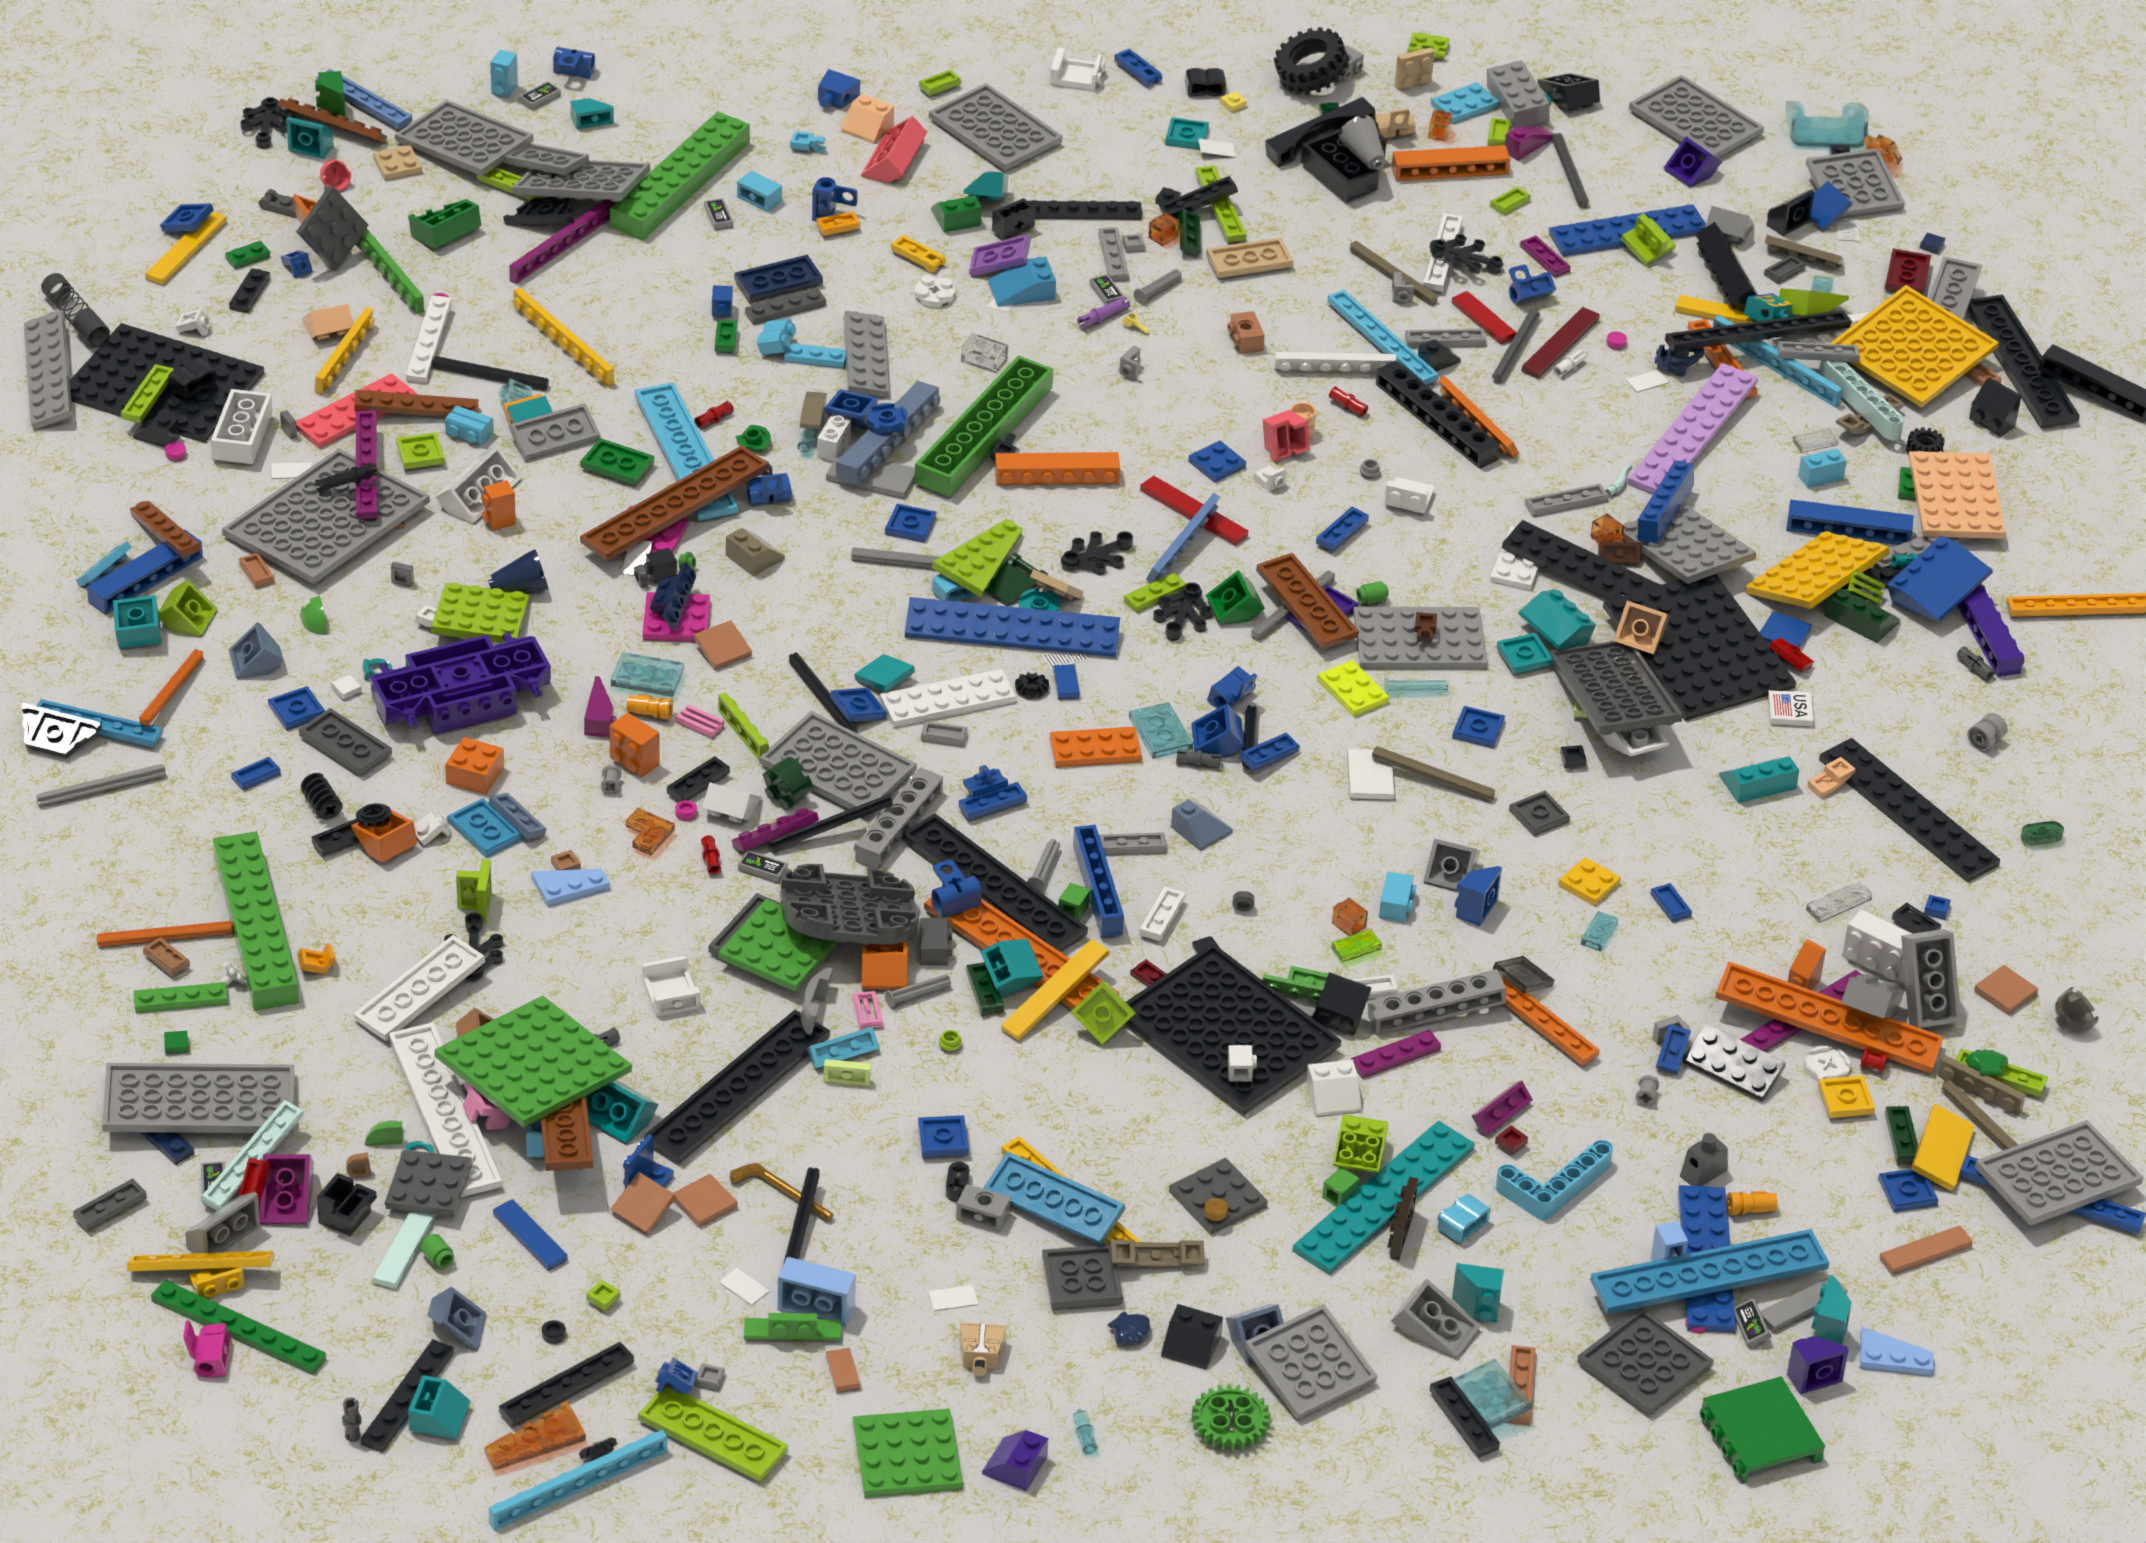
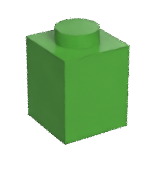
M1070 882L1060 896L1058 906L1079 921L1090 905V889Z
M1340 1167L1324 1181L1322 1198L1338 1207L1358 1190L1360 1178Z

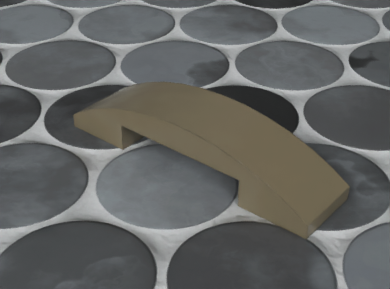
M1891 394L1883 396L1897 412L1904 406L1902 401ZM1849 413L1836 420L1838 425L1853 434H1863L1875 429L1861 414L1854 416Z
M1110 1240L1111 1264L1142 1268H1175L1205 1264L1204 1241L1180 1240L1179 1243Z

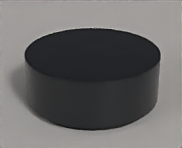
M550 1320L543 1324L542 1338L545 1342L557 1344L565 1339L566 1327L562 1322Z

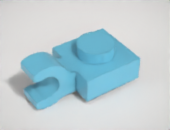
M795 131L790 141V148L809 151L811 147L816 152L823 153L826 146L819 144H824L825 138L822 136L814 137V133Z

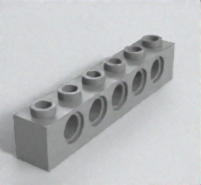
M921 767L915 774H912L908 783L899 789L897 796L893 799V805L879 813L872 826H868L862 838L857 839L855 842V861L879 870L903 841V832L915 826L943 793V776Z
M1495 969L1369 1000L1368 1018L1376 1035L1505 1004L1506 987L1498 970Z

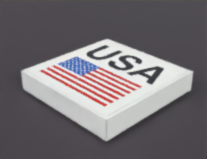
M1768 691L1771 725L1813 726L1814 716L1811 692Z

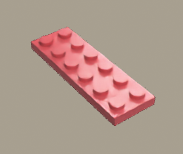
M392 373L359 389L417 394V392ZM355 392L296 421L297 432L320 449L356 431V411L359 410H354ZM376 412L377 419L389 414L385 412Z

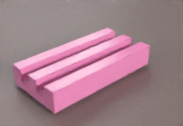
M687 705L686 710L683 709L681 715L678 714L676 716L677 723L711 738L724 727V720L691 705Z
M876 992L853 993V1002L860 1030L872 1026L873 1029L874 1026L882 1029L883 1021ZM867 997H871L876 1020H872ZM859 998H862L867 1018L866 1021H864Z

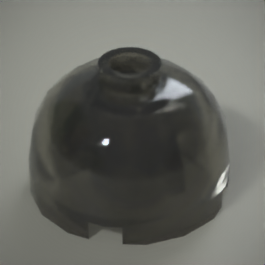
M2070 987L2056 1000L2055 1013L2057 1017L2055 1020L2062 1029L2067 1028L2069 1031L2076 1033L2084 1032L2099 1022L2098 1015L2095 1018L2093 1017L2092 1012L2095 1009L2088 999L2079 990L2074 993V987Z

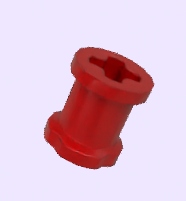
M1865 1048L1860 1068H1871L1883 1074L1888 1055L1875 1054Z

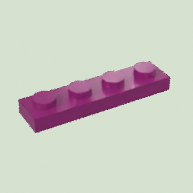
M808 808L799 809L792 816H782L776 819L777 822L762 824L755 831H745L738 834L737 838L731 840L733 848L741 851L748 850L819 821L818 814L808 810Z
M1429 1029L1352 1057L1351 1060L1354 1062L1356 1072L1364 1079L1440 1051L1441 1043Z

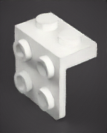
M1397 477L1394 482L1388 481L1385 505L1425 514L1434 493V486Z

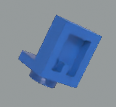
M297 250L281 256L282 263L291 267L294 277L297 278L312 272L308 253Z

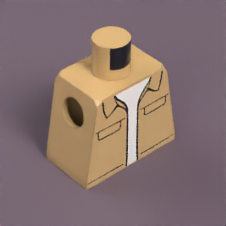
M960 1322L959 1342L962 1364L965 1368H972V1373L975 1376H984L987 1373V1369L995 1370L998 1368L1005 1346L1006 1325Z

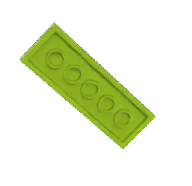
M667 1383L660 1393L657 1392L638 1413L639 1421L658 1431L663 1430L666 1435L759 1482L768 1475L788 1452V1444L689 1394L676 1392Z

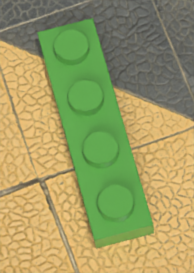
M226 982L134 990L135 1013L228 1005Z

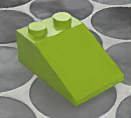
M1780 288L1779 297L1792 304L1791 313L1794 314V317L1797 315L1803 316L1829 312L1849 300L1848 295L1823 291Z

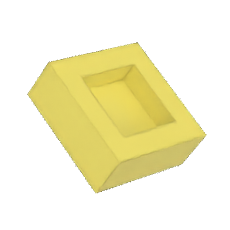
M1234 91L1220 97V104L1233 113L1247 107V100Z

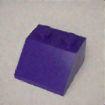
M1686 136L1663 168L1690 187H1693L1711 178L1722 161Z
M1816 1336L1792 1342L1787 1376L1800 1395L1843 1382L1849 1349L1847 1346Z
M1028 1430L1003 1437L982 1470V1474L1027 1491L1047 1459L1048 1438Z

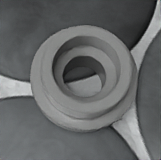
M1374 459L1364 460L1360 465L1361 474L1366 477L1377 476L1380 473L1379 463Z

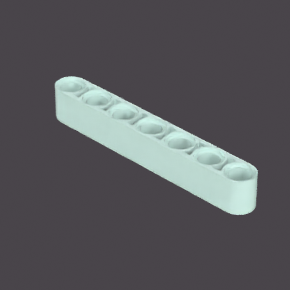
M1820 360L1818 374L1843 388L1842 397L1885 438L1889 440L1901 438L1904 418L1846 362Z

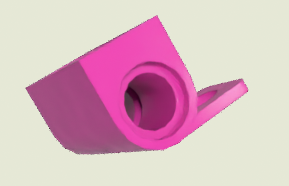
M190 1320L185 1321L183 1339L190 1357L195 1360L194 1372L204 1378L226 1376L232 1340L226 1323L203 1326L199 1331V1336H196Z

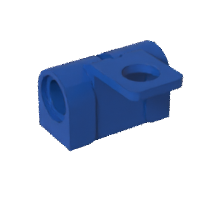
M556 47L553 56V73L579 76L586 79L591 78L595 70L594 53Z
M822 177L818 179L812 189L813 221H816L817 218L835 215L837 203L850 206L857 205L858 191L853 188L836 185V181L833 178ZM843 193H850L853 199L846 200L843 197Z
M1525 264L1509 269L1513 282L1509 287V295L1514 304L1548 296L1556 290L1550 271L1531 277ZM1516 271H1523L1525 279H1517Z
M788 474L764 475L746 482V494L749 504L756 505L792 500Z
M1235 667L1220 681L1211 686L1207 701L1217 709L1227 703L1232 708L1256 688L1255 681L1257 675L1255 673L1250 675L1241 667Z
M953 860L933 865V871L941 880L942 887L932 890L931 905L940 918H945L981 905V886L975 876L965 878ZM943 867H949L953 871L949 874L942 873L940 870Z

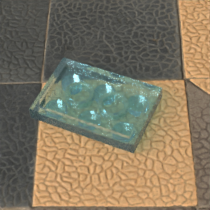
M622 652L611 677V686L673 697L684 672V663Z
M1169 702L1129 711V719L1153 759L1175 754L1178 749L1185 751L1193 750V742Z
M1495 1358L1454 1379L1490 1429L1532 1409L1529 1399Z

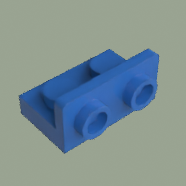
M673 1357L669 1363L665 1361L659 1369L658 1376L655 1379V1382L658 1383L655 1391L660 1393L666 1382H668L670 1387L676 1392H684L688 1395L693 1388L698 1372Z

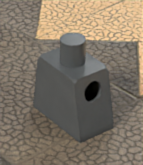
M1704 1134L1701 1141L1692 1145L1687 1150L1680 1177L1691 1186H1703L1728 1170L1727 1146L1718 1140L1714 1134Z

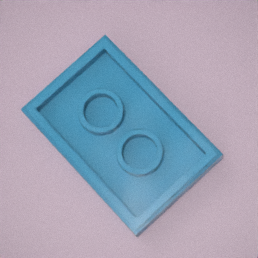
M484 798L447 816V822L485 858L522 840V834L491 807Z

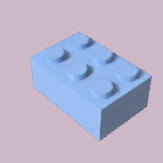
M787 1257L778 1276V1310L789 1313H816L817 1319H840L841 1326L846 1327L855 1308L856 1274Z

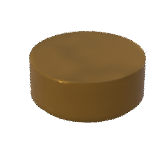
M1220 1198L1209 1199L1205 1203L1204 1214L1213 1221L1223 1220L1228 1214V1204Z

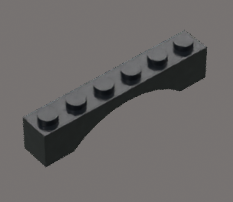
M1364 97L1356 99L1265 140L1266 155L1277 167H1281L1296 159L1298 153L1302 150L1303 143L1342 129L1348 121L1360 116L1362 119L1366 118L1365 115L1372 117L1376 124L1375 108Z

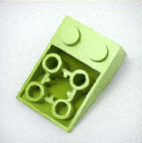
M1343 1114L1332 1166L1379 1173L1386 1146L1389 1122Z

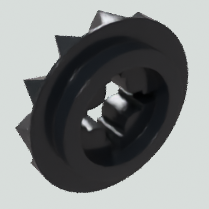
M1027 672L1026 675L1020 674L1019 678L1016 679L1015 689L1020 695L1025 697H1041L1049 690V680L1045 679L1044 675H1038L1037 672L1034 674Z
M380 803L368 804L357 811L356 820L359 822V825H365L366 827L383 825L392 816L391 808Z
M612 1437L601 1440L583 1448L579 1453L580 1458H586L587 1461L613 1451V1446L618 1443L616 1438Z

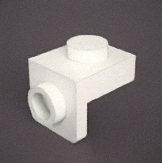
M432 811L414 825L416 836L424 845H427L441 832L447 837L451 834L447 829V826H449L448 822L441 815L437 817Z

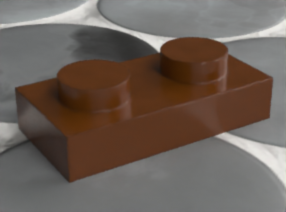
M1598 542V555L1614 563L1639 564L1640 542Z

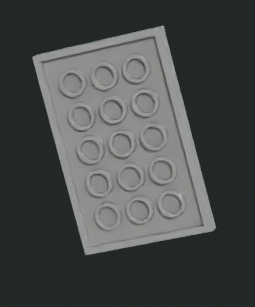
M1683 75L1670 80L1629 103V110L1674 137L1679 142H1682L1687 136L1716 158L1764 133V126Z
M987 83L929 111V118L1004 171L1063 141L1061 134Z
M445 100L395 134V141L401 144L411 145L416 150L480 176L487 174L504 162L505 155L534 141L532 133L449 100Z
M589 160L582 168L570 172L567 176L544 173L541 170H529L512 186V192L521 197L534 195L539 198L553 196L558 199L572 197L576 200L591 198L594 201L609 199L612 202H619L651 171L650 163Z
M1685 503L1678 510L1658 544L1638 541V520L1626 522L1624 525L1616 527L1617 536L1626 542H1640V552L1687 584L1756 559V551Z
M1353 607L1354 626L1359 630L1356 642L1361 669H1487V656L1479 607ZM1416 612L1437 614L1436 634H1433L1432 643H1429V639L1426 637H1422L1421 641L1417 642V632H1415Z
M810 711L759 757V764L769 769L784 758H794L803 766L802 773L804 776L809 775L814 792L848 809L887 794L890 795L917 770V763L813 711Z
M2088 1120L1976 1160L1975 1168L2030 1226L2141 1185L2144 1178Z

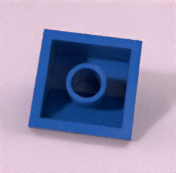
M840 389L825 406L824 411L829 417L832 414L850 418L851 424L857 425L860 428H870L867 425L866 414L868 411L871 412L872 407L878 404V398Z
M1228 703L1191 723L1195 752L1201 750L1202 753L1220 754L1223 757H1227L1245 747L1242 720Z
M1495 866L1469 871L1464 879L1459 880L1456 888L1459 894L1454 904V907L1457 908L1456 918L1481 926L1498 900L1502 867Z

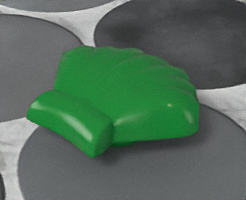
M750 425L741 435L735 436L740 446L742 445L756 452L765 451L771 443L769 431L765 427Z
M1983 1049L1968 1054L1965 1062L1977 1069L1980 1075L2002 1076V1069L2008 1064V1058L2006 1055L1994 1050Z

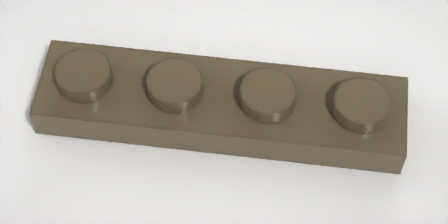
M1767 235L1765 243L1769 246L1768 249L1776 252H1780V249L1788 251V255H1793L1794 257L1802 255L1806 257V260L1817 263V260L1825 262L1824 265L1835 268L1836 265L1841 267L1844 260L1840 255Z
M1947 1055L1941 1059L1938 1072L1939 1077L1946 1081L1951 1080L1955 1085L2017 1116L2022 1112L2026 1094L1987 1075H1980L1979 1071Z

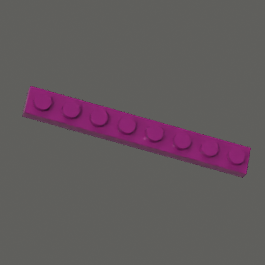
M609 199L604 200L575 220L574 223L567 225L510 264V281L517 284L610 220V208L617 202H612Z
M376 410L356 411V466L359 468L375 463L376 467L374 469H377ZM377 476L368 477L356 483V519L377 518Z
M1854 970L1818 993L1842 1001L1849 978L1862 974ZM1773 1019L1740 1040L1766 1052L1803 1029Z

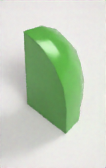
M321 597L311 598L310 603L301 608L300 617L302 624L311 632L327 634Z
M391 1120L376 1124L366 1135L365 1145L402 1144V1121Z

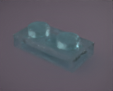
M1598 911L1582 936L1581 945L1601 952L1618 925L1619 918Z

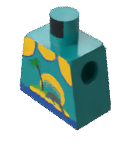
M1773 293L1748 296L1744 311L1745 316L1758 321L1794 317V314L1791 313L1792 304Z

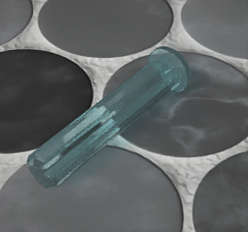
M1385 678L1384 692L1387 695L1388 693L1448 692V682L1446 680H1388V678Z

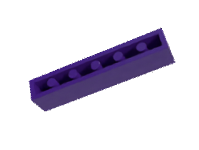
M1981 583L1957 607L1991 668L1995 670L1996 677L2020 674L2022 665L2025 662L2024 655L2019 651L2016 640L2010 635L2008 626L2002 621L2000 612L1996 610L1992 598H1989L1985 586Z

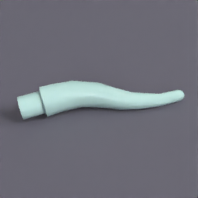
M1628 464L1620 472L1618 479L1605 490L1609 497L1617 494L1624 487L1626 474L1632 467V464Z

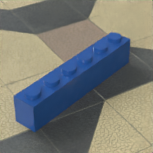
M1685 461L1673 462L1638 518V541L1659 543L1694 486V464Z
M1790 499L1786 531L1816 535L1828 531L1832 534L1863 539V541L1900 545L1911 541L1914 515Z
M184 530L199 542L201 551L181 558L165 543H161L87 586L88 603L104 615L114 610V600L135 598L203 558L202 541L187 530Z
M1096 825L1074 827L1073 848L1085 887L1090 889V904L1100 936L1123 935L1124 914Z

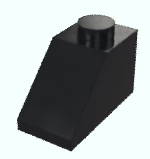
M1436 339L1423 343L1418 347V356L1436 372L1461 362L1460 357Z
M158 413L144 422L134 433L133 438L165 448L166 445L176 442L180 438L178 418Z

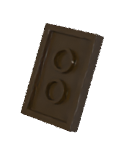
M1409 1177L1407 1186H1402L1400 1199L1403 1200L1397 1202L1395 1209L1397 1218H1392L1390 1232H1393V1234H1390L1388 1248L1391 1249V1259L1400 1260L1415 1212L1418 1178Z

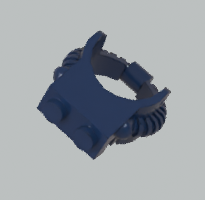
M1665 344L1659 345V349L1656 350L1655 364H1657L1659 369L1670 371L1682 377L1685 376L1687 367L1703 358L1705 350L1704 348L1672 351L1670 347L1665 349ZM1690 352L1695 353V354H1693L1692 356L1689 357V353H1690Z

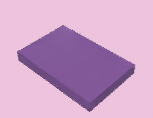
M1029 234L975 247L969 269L971 277L1026 264L1031 243Z

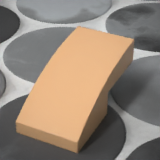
M1840 757L1825 765L1823 773L1808 780L1807 787L1823 799L1844 784L1855 773L1856 769Z

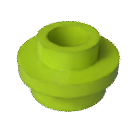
M946 1030L939 1038V1045L944 1050L954 1051L961 1047L962 1038L957 1031Z

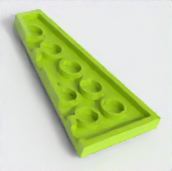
M1005 519L933 561L932 569L982 598L992 578L996 576L1005 558L1010 554V550L1019 540L1023 528L1016 525L1015 522Z

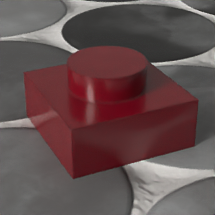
M1510 1125L1496 1136L1495 1143L1513 1155L1528 1144V1136Z

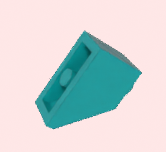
M591 98L570 101V117L577 130L613 124L614 107Z

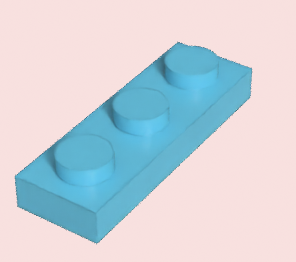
M790 343L784 354V362L844 369L846 353L845 350L838 348Z
M126 541L116 546L77 578L76 582L81 587L87 583L91 585L100 579L98 575L101 573L106 574L114 568L112 564L115 561L119 563L128 556L126 552L132 548L131 545Z
M872 1026L807 1048L813 1067L817 1069L824 1066L825 1059L842 1061L877 1050L879 1045Z

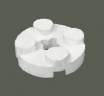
M923 276L921 281L915 286V298L920 300V304L929 308H940L942 304L947 302L949 305L954 300L955 289L952 285L953 282L948 278Z

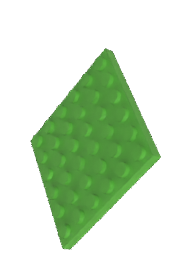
M544 996L436 1048L434 1057L523 1128L632 1072L631 1063Z

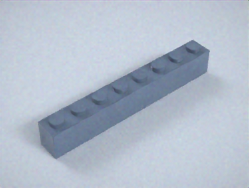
M917 381L894 404L896 408L900 409V406H902L907 411L908 422L905 431L876 435L873 429L870 428L836 461V479L857 486L866 479L939 406L941 400L939 387Z

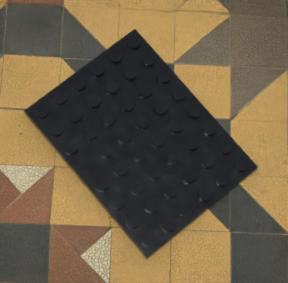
M121 323L70 379L71 401L121 417L122 410L155 364L175 370L179 367H185L188 362L200 358L216 369L217 381L215 384L207 389H201L192 397L185 398L170 388L168 383L141 423L146 422L158 413L167 414L178 418L179 434L181 436L205 443L215 431L231 389L250 391L263 376L264 367Z
M1717 574L1689 584L1679 579L1610 599L1603 603L1604 610L1617 628L1627 601L1670 615L1663 637L1655 653L1651 654L1639 649L1637 650L1682 713L1684 721L1766 697L1769 690L1786 691L1796 686L1795 679L1775 652L1769 649V644Z
M1214 943L1126 1001L1136 1012L1126 1024L1243 1114L1305 1072L1308 1064L1318 1063L1341 1047V1039ZM1229 1045H1252V1055L1257 1056V1068L1253 1069L1252 1081H1229Z

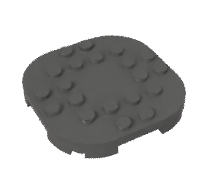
M823 864L798 865L794 872L790 869L786 870L782 876L780 901L783 918L790 927L800 933L819 939L834 940L838 943L857 942L861 945L905 942L913 938L917 932L920 912L916 911L915 890L908 881L902 879L900 882L890 872L867 868L866 876L824 872Z

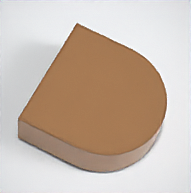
M368 1152L354 1154L347 1159L346 1170L350 1176L365 1177L372 1175Z

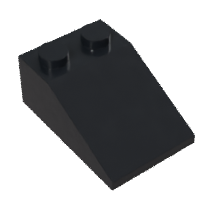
M1573 73L1538 79V84L1558 106L1566 108L1567 111L1576 110L1577 106L1591 107L1594 106L1593 103L1600 102L1599 79Z

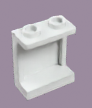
M1057 48L1051 67L1050 85L1095 91L1097 84L1101 83L1102 73H1104L1105 69L1102 55L1098 54L1096 62L1065 58V49Z
M686 956L642 964V980L656 1017L700 1009V991L698 986L694 987L688 971Z

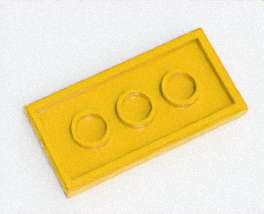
M1934 1103L1930 1109L1911 1170L1952 1191L1956 1186L1975 1125Z

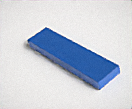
M513 1199L493 1209V1215L548 1271L568 1260V1255Z

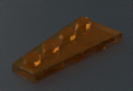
M566 1400L555 1411L549 1410L543 1413L541 1419L533 1423L529 1421L522 1425V1429L518 1432H510L485 1446V1455L495 1471L586 1441V1434L568 1400Z

